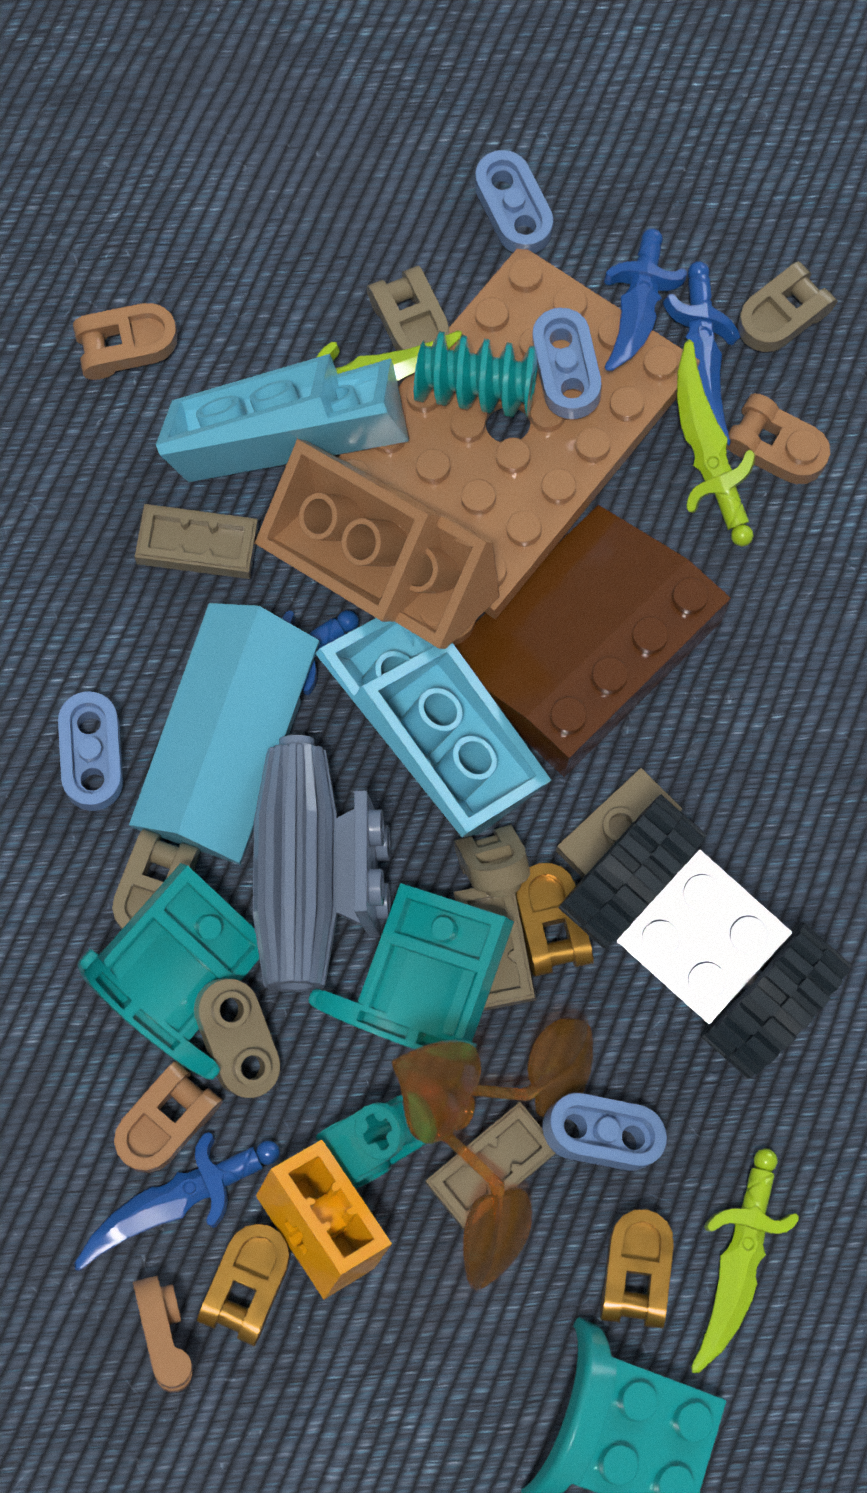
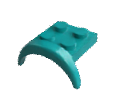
M180 863L98 956L94 950L89 948L79 959L77 966L81 976L94 992L142 1036L182 1066L205 1079L212 1080L220 1072L219 1064L189 1042L199 1030L194 1015L196 997L200 990L211 981L217 979L241 981L260 958L255 928L188 865Z
M400 883L358 1002L356 1003L321 989H314L310 993L309 1003L319 1011L387 1040L441 1059L467 1064L473 1059L477 1044L472 1041L514 921L505 916Z
M578 1317L573 1324L578 1340L577 1368L567 1412L557 1439L544 1465L535 1478L526 1487L521 1489V1493H563L571 1484L595 1493H700L727 1400L611 1357L607 1338L600 1327L593 1322Z

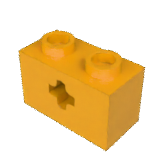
M323 1140L316 1142L271 1168L256 1194L262 1207L281 1233L323 1300L372 1271L392 1245Z

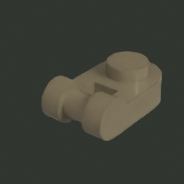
M800 261L795 262L746 301L738 321L739 335L744 343L754 350L761 352L776 351L788 344L810 325L824 319L836 306L838 300L826 288L819 290L810 280L811 272ZM794 295L802 305L796 309L786 297Z
M417 265L402 271V278L386 284L384 280H380L367 285L370 303L377 316L380 317L396 351L421 345L423 340L425 343L434 341L439 331L445 332V336L449 334L447 319L420 266ZM408 299L415 303V305L399 310L397 306L398 303Z
M511 824L493 830V836L474 841L472 836L454 840V847L462 873L467 875L472 887L478 891L486 892L488 896L504 897L517 892L521 888V884L530 876L525 847Z
M142 829L114 896L112 909L114 918L121 930L163 883L146 876L152 863L170 869L166 879L180 863L188 865L194 871L199 858L200 848L183 842L177 847L162 842L160 834Z

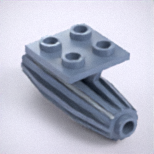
M305 735L283 736L279 739V745L270 747L267 750L254 817L253 920L264 987L280 992L313 991L314 989H323L325 987L338 915L363 926L368 937H380V919H388L391 910L389 883H384L383 870L380 869V861H390L391 856L389 825H384L382 809L375 810L367 791H354V809L337 817L326 749L315 746L314 738Z

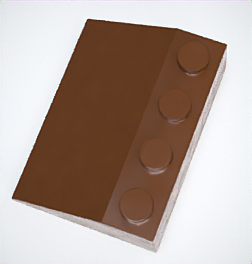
M597 505L554 547L500 615L493 619L485 613L475 623V628L471 635L462 643L455 645V647L519 736L565 777L722 622L731 597L690 560L600 505Z

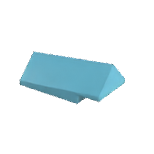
M327 354L172 400L156 447L160 456L185 480L193 482L285 465L290 458L297 438L306 440L332 455L408 442L409 438L392 360L387 359L337 374L331 355Z
M209 603L129 826L140 831L145 829L160 834L161 838L178 844L183 842L198 847L201 852L241 865L254 831V817L267 750L270 747L279 745V739L290 734L301 704L300 695L320 644L319 640L261 606Z
M375 618L319 648L315 653L462 838L483 833L551 781L548 774L453 643L446 649H439L396 622H382Z

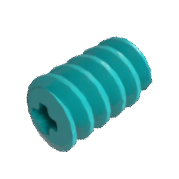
M439 331L431 347L425 346L424 340L421 343L415 368L414 400L423 403L433 389L436 403L440 406H446L456 392L459 408L468 410L478 395L481 411L490 414L501 399L505 416L513 418L521 404L524 403L526 417L528 418L537 378L536 349L534 346H529L522 360L516 361L513 343L507 342L500 356L493 357L490 339H484L477 353L473 354L470 353L468 337L461 335L454 350H449L445 332Z

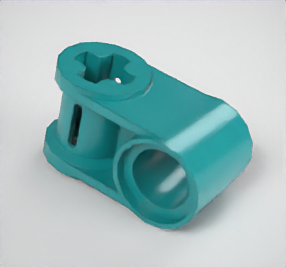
M409 1092L394 1097L387 1103L377 1102L365 1106L355 1114L327 1127L318 1133L315 1138L317 1142L320 1140L324 1141L354 1188L357 1189L384 1175L392 1169V1165L427 1145L433 1138L436 1130V1117L432 1106L424 1097Z

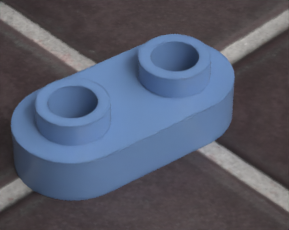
M498 150L485 155L476 168L475 191L500 242L511 252H514L516 249H528L534 254L541 251L551 239L553 215L528 164L520 155L507 150ZM497 182H506L511 187L506 190H500L493 185ZM520 226H527L534 232L525 235L518 233L516 229Z
M554 308L548 310L536 320L532 332L544 399L548 408L554 414L566 419H579L592 413L598 406L601 398V376L589 326L585 318L572 309ZM556 340H566L570 345L559 349L554 347L552 343ZM568 389H577L582 393L577 398H568L563 395Z
M90 691L77 693L63 704L58 715L61 781L66 795L74 805L84 810L97 811L113 804L123 788L120 723L115 707L107 697ZM96 719L101 722V725L95 733L84 734L80 731L84 721ZM97 774L104 778L103 785L97 790L90 791L83 787L85 779L90 775Z
M572 1093L552 1104L546 1111L543 1119V1134L549 1147L561 1157L571 1160L636 1171L658 1160L666 1147L667 1135L662 1120L654 1111L642 1105L583 1093ZM566 1119L573 1121L577 1125L579 1130L578 1138H572L566 1133L564 1128ZM623 1131L631 1133L635 1138V1150H631L624 1145L622 1140Z

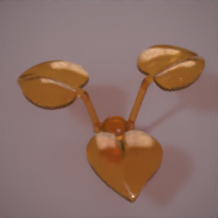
M572 1017L560 1018L548 1025L535 1040L528 1061L527 1072L531 1084L524 1088L478 1085L481 1075L480 1056L473 1045L461 1040H446L428 1044L408 1052L391 1062L401 1087L406 1122L415 1139L426 1144H433L438 1141L445 1142L489 1184L490 1194L480 1196L473 1203L467 1216L463 1236L466 1277L469 1286L476 1291L485 1288L497 1279L519 1256L530 1233L532 1208L529 1196L524 1190L518 1187H510L505 1190L504 1182L453 1134V1131L455 1129L462 1130L470 1123L475 1111V1101L472 1096L523 1101L535 1098L536 1113L544 1118L548 1108L564 1096L572 1093H583L593 1063V1037L587 1020H579Z

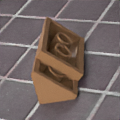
M297 438L255 544L380 621L396 622L435 647L446 649L499 598L493 542L312 443Z

